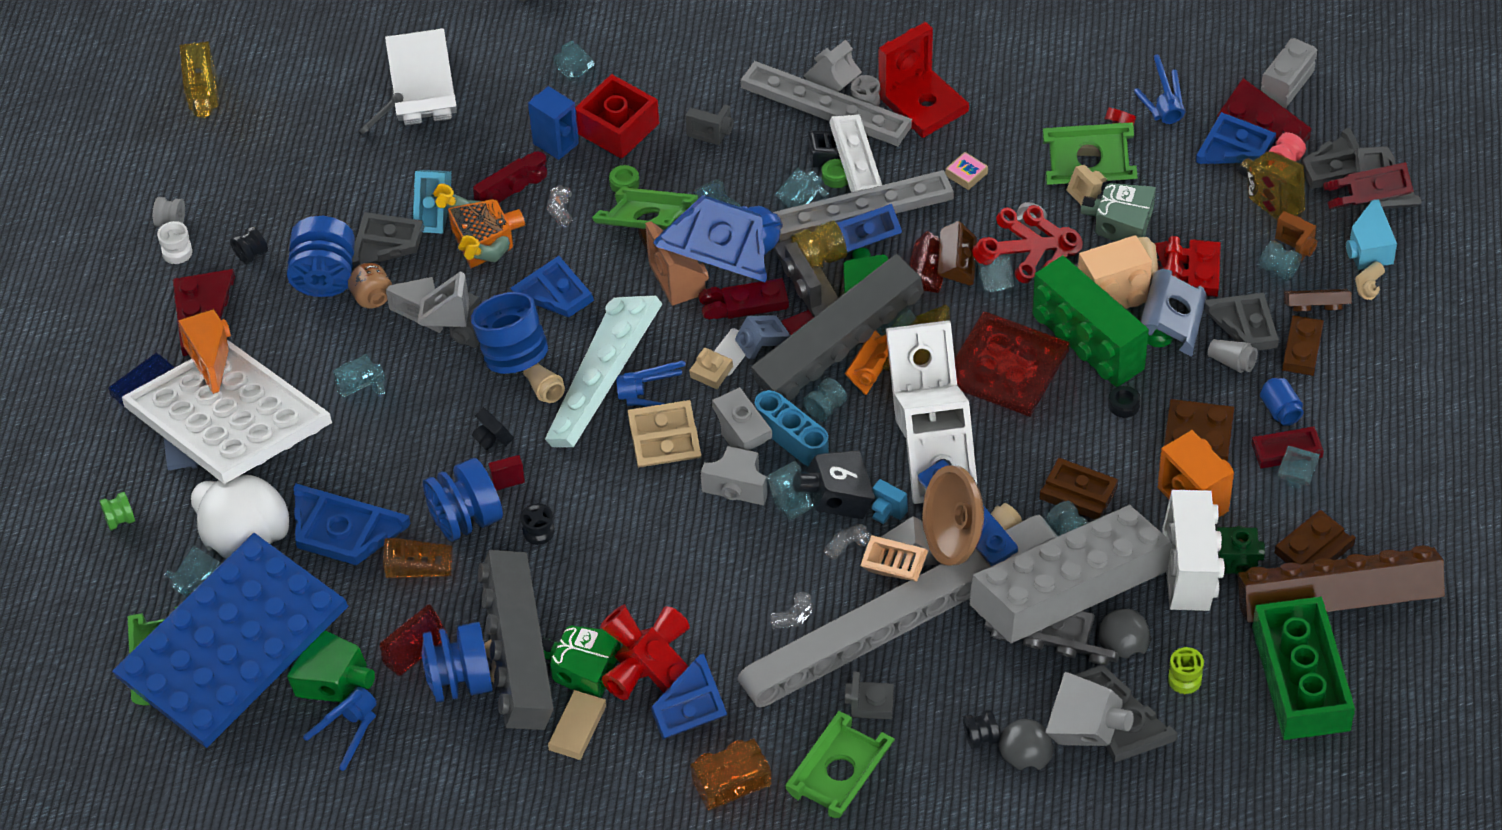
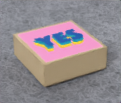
M964 152L945 169V173L948 178L969 190L988 174V166Z

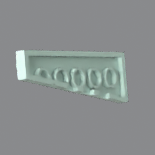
M656 295L616 297L608 302L605 307L606 313L545 438L551 447L575 446L663 303Z

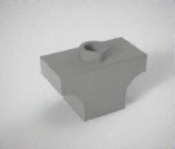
M844 40L832 51L827 47L814 58L817 63L804 74V77L810 82L839 92L859 76L862 71L852 58L853 48Z
M740 387L712 400V407L721 425V435L730 447L749 451L772 438V429Z
M727 446L725 454L720 460L712 463L704 462L701 470L702 492L723 496L729 500H741L764 506L767 498V476L759 473V455L757 452Z

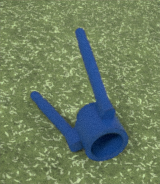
M1156 54L1154 55V60L1165 93L1158 97L1156 107L1140 89L1136 88L1134 93L1151 111L1154 120L1161 119L1165 124L1176 123L1186 113L1182 103L1178 73L1175 69L1171 72L1173 94L1159 55Z
M685 361L618 375L616 379L618 399H626L627 406L639 405L649 407L665 404L640 399L638 395H644V382L682 375V370L677 368L684 367L686 365Z
M356 687L341 704L331 710L323 720L303 736V739L308 741L341 714L351 722L362 721L340 764L339 769L344 771L351 761L368 725L376 717L372 712L376 706L375 698L366 689Z

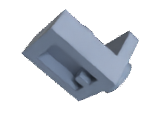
M776 315L747 316L735 340L748 359H755L762 346H778L791 335Z

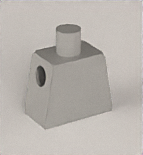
M1064 672L1045 733L1060 745L1107 746L1111 743L1115 729L1129 731L1131 729L1134 716L1132 711L1121 709L1123 705L1122 699L1111 689Z

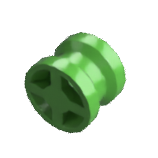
M125 492L118 493L116 498L111 500L106 498L99 500L110 530L116 529L123 522L128 524L135 522Z

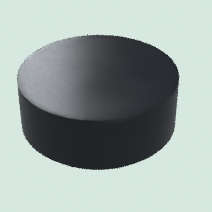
M1129 386L1116 387L1109 394L1108 408L1111 413L1118 417L1128 418L1134 416L1140 409V394Z

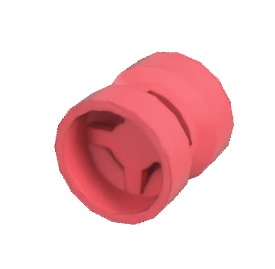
M1288 132L1283 133L1276 141L1275 146L1266 154V163L1270 169L1278 174H1289L1295 167L1296 161H1299L1305 154L1306 145L1299 136Z

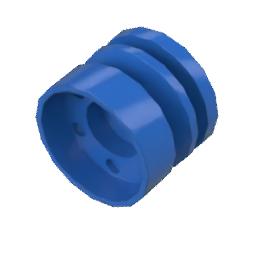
M311 216L300 220L293 226L290 236V254L287 268L289 283L297 291L315 297L334 296L346 290L353 267L352 258L355 246L353 230L346 223L333 217Z
M507 292L495 295L483 301L474 309L471 315V323L476 338L480 342L485 364L491 371L500 374L516 373L536 365L545 357L548 351V342L544 335L543 327L539 324V315L534 300L528 294Z
M471 458L454 466L455 482L443 471L438 473L437 480L434 477L423 480V490L430 514L436 525L450 542L460 539V531L464 535L472 533L471 517L481 528L487 527L503 518L502 506L494 484L477 458Z
M479 622L457 626V642L450 643L445 629H440L442 645L438 646L433 644L431 631L423 633L421 655L427 686L431 689L436 703L444 701L442 686L450 685L453 699H458V683L460 682L466 683L471 696L493 691Z

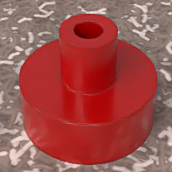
M1108 107L1104 119L1112 124L1133 122L1134 126L1136 116Z

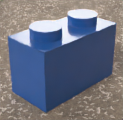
M549 86L533 96L531 101L528 102L533 144L560 160L579 144L575 102Z
M892 204L838 222L827 228L837 257L902 233Z

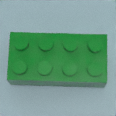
M1063 255L1035 273L1032 313L1035 319L1040 324H1045L1054 332L1059 341L1070 346L1082 361H1087L1095 368L1101 378L1108 380L1115 387H1119L1145 369L1149 329Z
M1322 596L1256 605L1252 630L1283 740L1351 731L1355 706Z

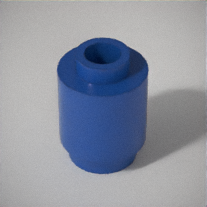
M1272 378L1263 385L1260 398L1275 421L1280 422L1283 426H1288L1296 423L1303 416V403L1287 379Z

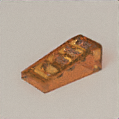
M385 538L383 557L386 578L451 576L452 545ZM423 556H428V563L422 562ZM435 556H441V565L435 564ZM414 557V561H408V558Z

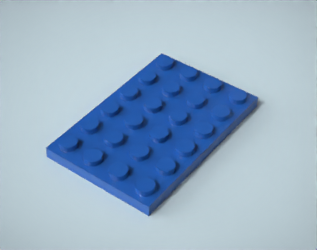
M253 533L112 671L117 679L207 748L348 607V604L339 594L256 533Z

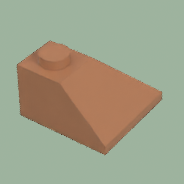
M652 221L645 223L649 265L670 304L674 306L697 298L699 293L706 289L705 281L709 280L705 265L703 263L699 264L695 259L656 247L654 241L663 230Z

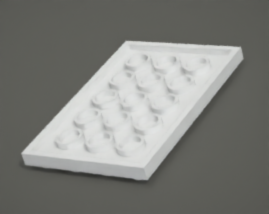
M227 340L229 352L219 392L212 393L193 360L190 359L122 396L126 409L224 484L238 478L257 465L265 463L278 453L290 449L294 444L310 435L318 433L322 428L332 423L328 411L229 340Z

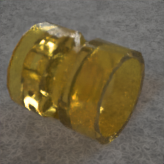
M833 220L817 225L814 232L806 229L791 236V243L797 242L812 269L821 267L824 260L827 263H832L847 256L843 234L837 223Z

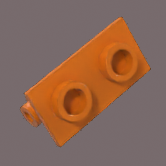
M874 331L872 336L864 342L845 372L846 376L864 395H867L889 360L887 335L881 336L877 331Z

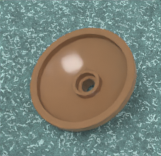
M949 465L940 468L928 484L923 503V529L929 549L935 559L941 564L955 566L964 563L975 551L980 541L984 524V507L979 487L969 472L960 466Z

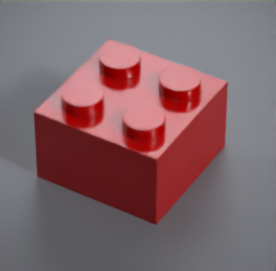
M613 74L608 76L575 107L578 135L621 159L659 125L658 99Z

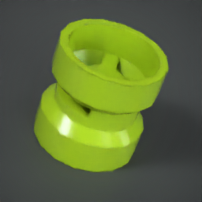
M1189 647L1179 648L1173 652L1170 658L1168 683L1174 691L1180 694H1190L1199 689L1202 683L1204 668L1202 654L1198 650Z

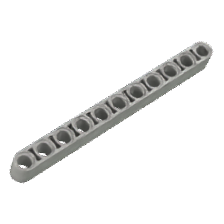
M1040 515L1032 516L1005 530L1018 545V552L1011 557L1058 537ZM977 549L960 565L948 566L940 564L919 575L917 582L910 580L751 663L740 672L737 680L757 707L770 705L970 599V586L972 585L973 574L991 566Z

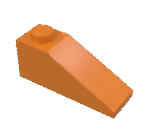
M213 309L178 320L183 346L214 394L220 390L229 352L227 338L231 334L227 321L225 319L220 320Z

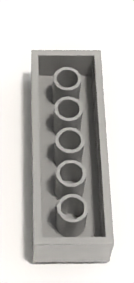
M1128 505L973 574L970 606L1008 642L1014 643L1167 572L1172 541L1131 505Z

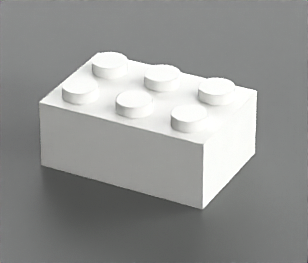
M1171 491L1162 529L1163 534L1172 541L1168 570L1166 572L1170 610L1210 611L1213 598L1218 597V578H1223L1224 559L1218 558V551L1221 549V532L1215 530V524L1218 523L1219 509L1217 504H1213L1212 491Z

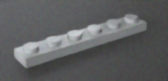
M757 61L753 62L741 79L742 89L828 121L833 116L860 114L865 133L868 136L897 147L912 127V119Z
M942 170L773 213L778 214L783 224V227L780 229L779 241L782 242L797 236L804 237L828 231V227L838 222L889 204L893 205L897 214L953 200L954 191L945 171Z

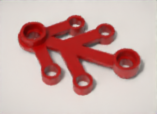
M1031 205L1023 213V220L1027 225L1036 226L1050 237H1041L1017 220V214L1013 209L1006 207L996 216L997 224L1004 229H1009L1022 239L998 242L992 237H984L973 247L972 253L977 262L983 265H990L999 255L1029 252L1024 262L1016 268L1014 273L1019 282L1029 283L1035 276V267L1045 250H1055V252L1042 268L1062 255L1070 257L1078 254L1082 249L1083 242L1081 236L1074 229L1069 227L1058 228L1046 220L1043 210L1037 205ZM1003 215L1007 216L1010 221L1006 220ZM1022 270H1025L1028 273V276L1025 275L1022 272Z

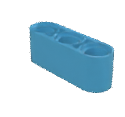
M767 390L756 396L754 401L755 408L772 429L771 439L796 459L809 466L814 456L829 453L827 431L776 391Z

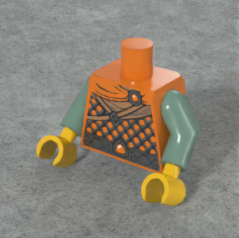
M442 183L433 192L434 196L437 197L435 203L439 208H445L448 204L451 230L459 244L458 249L462 250L470 268L486 261L497 262L513 247L511 231L525 226L524 217L520 209L504 214L500 205L494 199L487 201L467 200L454 194L450 186Z

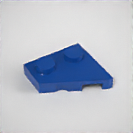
M1221 112L1196 155V163H1263L1266 154L1276 140V133Z
M557 256L510 288L512 292L528 294L534 300L535 305L566 317H571L594 301L592 293L560 256Z
M704 654L699 655L651 707L663 740L727 715Z

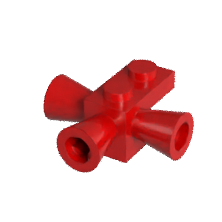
M625 605L615 609L600 625L602 630L623 644L614 655L620 664L602 676V682L606 689L621 700H627L638 680L647 676L665 693L689 667L669 645L690 628L687 619L672 607L665 606L654 626L641 631Z

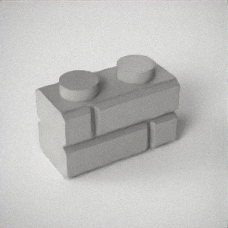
M1291 38L1285 45V48L1281 50L1264 72L1261 91L1286 108L1313 74L1317 49L1298 39Z

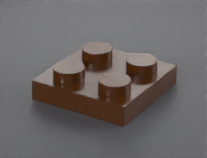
M1170 399L1164 446L1193 430L1201 439L1203 438L1208 441L1212 450L1222 460L1224 459L1228 462L1234 407Z

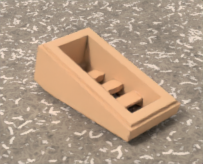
M871 535L860 566L871 573L917 582L928 550ZM886 550H887V551H888V554H887V557H886L885 562H884V565H883V564H882V561H883V559H884V556H885V553H886ZM895 552H898L893 563V566L891 567L890 565L892 563ZM905 553L907 554L902 569H899ZM916 555L911 570L908 571L912 557Z

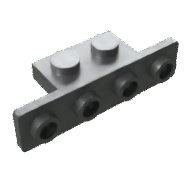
M802 236L777 243L774 250L782 262L786 275L793 281L798 296L804 300L813 317L817 316L835 302L838 296Z
M1084 611L1022 638L1024 639L1023 645L1043 649L1044 645L1056 647V653L1073 658L1076 657V653L1088 655V661L1108 666L1109 661L1118 662L1119 658L1116 651L1088 645L1095 615ZM987 621L985 622V628L992 632L991 637L1007 641Z

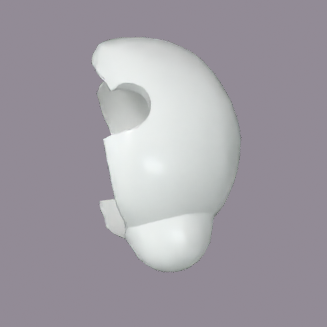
M240 475L226 484L220 480L204 481L199 483L192 491L191 504L197 513L199 536L208 551L214 549L226 559L253 533H256L269 544L283 539L288 533L289 512L284 499L273 486L259 477Z

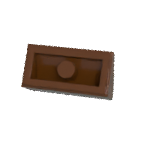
M960 221L941 229L938 274L944 278L971 286L974 284L976 261L972 250L977 244V237Z

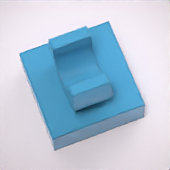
M879 479L872 488L876 498L872 505V509L876 512L872 518L882 524L889 519L890 515L901 520L908 512L907 493Z

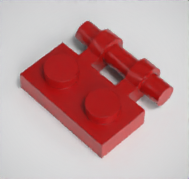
M1171 236L1168 239V245L1164 249V258L1167 260V266L1164 269L1171 270L1172 276L1195 288H1198L1200 285L1206 291L1207 296L1218 297L1221 242L1190 239L1189 249L1182 248L1179 237ZM1179 263L1188 264V270L1182 269Z

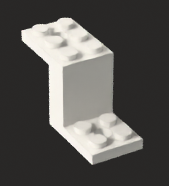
M444 28L385 37L393 92L403 95V102L395 103L398 121L404 120L405 125L422 123V118L433 116L434 121L452 119L451 113H457Z
M948 320L886 328L895 420L906 438L912 500L914 504L924 503L926 493L925 487L919 482L918 475L933 466L940 459H947L951 462V465L966 469L977 483L970 407L968 399L957 386L951 322ZM919 349H926L930 352L929 361L923 365H917L913 361V355Z

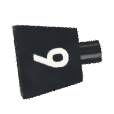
M860 451L818 454L813 457L806 472H796L793 478L794 490L796 492H809L813 507L819 512L864 519L876 499Z

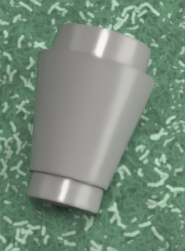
M1213 339L1208 348V357L1214 358V360L1239 373L1252 371L1258 355L1257 348L1252 347L1251 343Z

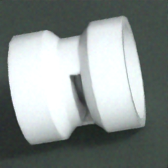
M172 221L159 228L157 235L163 259L171 264H180L187 261L193 252L187 227L183 223Z

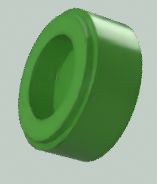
M841 159L829 160L822 166V181L831 188H842L848 185Z
M628 165L615 167L609 174L610 188L615 193L622 187L638 189L640 184L638 171Z

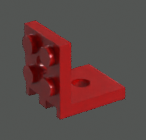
M927 22L909 29L906 33L879 47L880 99L895 113L912 119L911 128L922 138L969 112V103L932 70L933 28ZM932 102L934 103V105L923 106L921 105V103Z

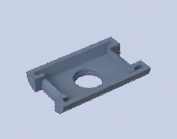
M1158 270L1152 277L1141 323L1149 329V335H1152L1158 329L1181 342L1179 351L1192 357L1207 297L1206 291L1200 285L1198 288H1195L1172 276L1171 270ZM1169 298L1182 302L1188 308L1189 313L1182 314L1175 311L1169 304Z

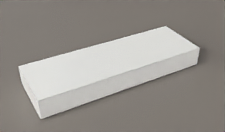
M860 114L833 116L829 124L851 193L881 186L882 183Z

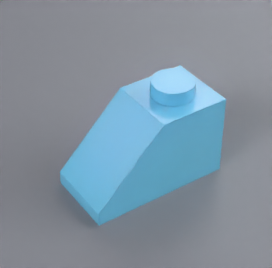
M415 171L413 219L423 220L424 233H444L449 207L447 204L445 208H439L435 203L437 197L434 196L433 192L441 183L451 187L452 171Z
M1379 199L1372 200L1352 226L1350 240L1346 242L1348 257L1354 259L1358 270L1366 269L1374 261L1381 263L1383 266L1394 264L1397 242Z

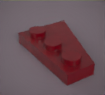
M1242 78L1217 115L1218 119L1222 112L1276 133V140L1273 146H1275L1279 137L1286 132L1299 136L1305 144L1311 135V127L1244 78Z
M234 269L173 279L177 320L213 309L220 320H222L224 307L227 306L229 300L230 286L233 285L235 280ZM178 322L182 355L187 356L189 354L183 346L182 336Z

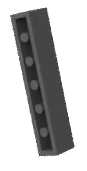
M896 253L751 366L756 383L764 391H776L788 401L792 400L798 395L800 389L809 382L819 379L824 371L833 363L842 361L851 349L859 343L866 342L879 327L893 321L898 312L907 305L916 303L921 294L924 293L921 277Z
M488 550L484 563H480L478 567V582L483 583L482 607L487 608L486 633L491 634L492 640L490 659L496 663L494 685L499 687L500 691L498 711L504 716L505 728L545 730L553 712V703L527 552Z

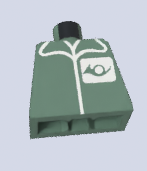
M1109 183L1105 186L1102 199L1084 196L1081 214L1096 217L1095 233L1107 239L1118 241L1137 235L1138 238L1145 237L1154 210L1156 187Z

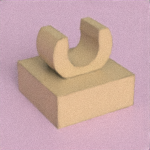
M1085 164L1076 166L1066 190L1082 206L1084 196L1097 198L1102 191L1100 189L1103 182H1106L1107 179L1099 171L1092 172Z
M703 348L696 362L689 370L690 378L718 389L733 368V360L708 348Z

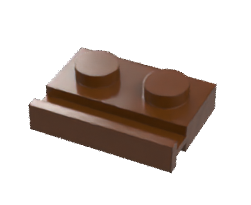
M1058 457L1046 479L1044 487L1040 490L1039 499L1096 520L1102 517V513L1109 505L1118 488L1119 479Z
M1319 510L1275 545L1274 554L1286 563L1293 562L1300 565L1314 563L1315 560L1320 558L1337 560L1355 545L1356 537L1354 535L1349 536L1344 532L1345 528L1322 510Z

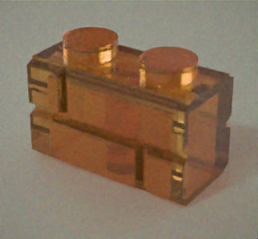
M754 738L746 742L742 740L735 741L726 750L714 755L712 753H705L699 756L694 763H691L692 781L701 795L707 810L714 809L772 785L770 766Z

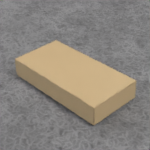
M574 690L548 743L549 751L581 760L606 708V700Z

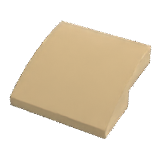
M690 400L627 410L638 468L701 458Z

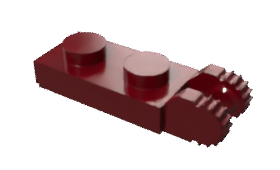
M542 151L531 152V154L521 159L518 158L473 186L474 200L487 201L494 199L500 204L501 201L512 194L522 191L529 183L538 184L547 175V168L543 166L546 163V155Z
M1406 162L1348 174L1345 178L1323 183L1324 191H1334L1347 186L1350 195L1334 198L1327 202L1329 209L1341 208L1351 204L1352 206L1370 203L1372 200L1379 199L1380 201L1414 192Z
M783 278L724 287L722 289L711 287L710 289H703L698 295L700 303L702 305L705 304L702 308L703 317L709 320L726 317L731 319L789 308V300Z

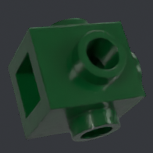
M1244 526L1217 527V531L1221 532V549L1218 551V558L1224 559V574L1238 575L1239 572H1247L1250 568L1258 567V561H1264L1265 544L1264 541H1258V528Z

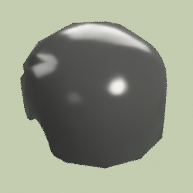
M1121 608L1108 613L1097 630L1100 645L1104 649L1116 651L1120 657L1128 659L1136 652L1145 654L1152 641L1146 619L1136 610Z
M1019 719L1012 722L1000 734L998 748L1003 760L1020 771L1030 766L1038 770L1044 768L1052 759L1054 750L1050 736L1045 733L1046 728L1031 719Z

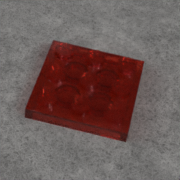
M983 311L955 357L957 386L962 392L1031 417L1069 352L1070 342Z

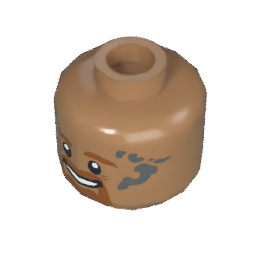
M363 263L355 267L348 279V288L357 303L364 308H376L387 302L386 289L392 283L383 268L376 263Z

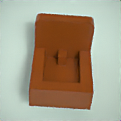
M1283 211L1278 218L1275 239L1294 247L1293 262L1300 264L1306 256L1310 257L1316 249L1318 243L1315 239L1317 226Z

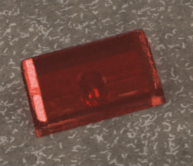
M928 231L915 242L909 266L921 277L924 291L938 293L944 278L938 274L940 238Z
M430 604L426 605L379 644L383 663L398 676L403 675L422 659L423 633L431 631L434 646L441 644L439 630L445 628Z

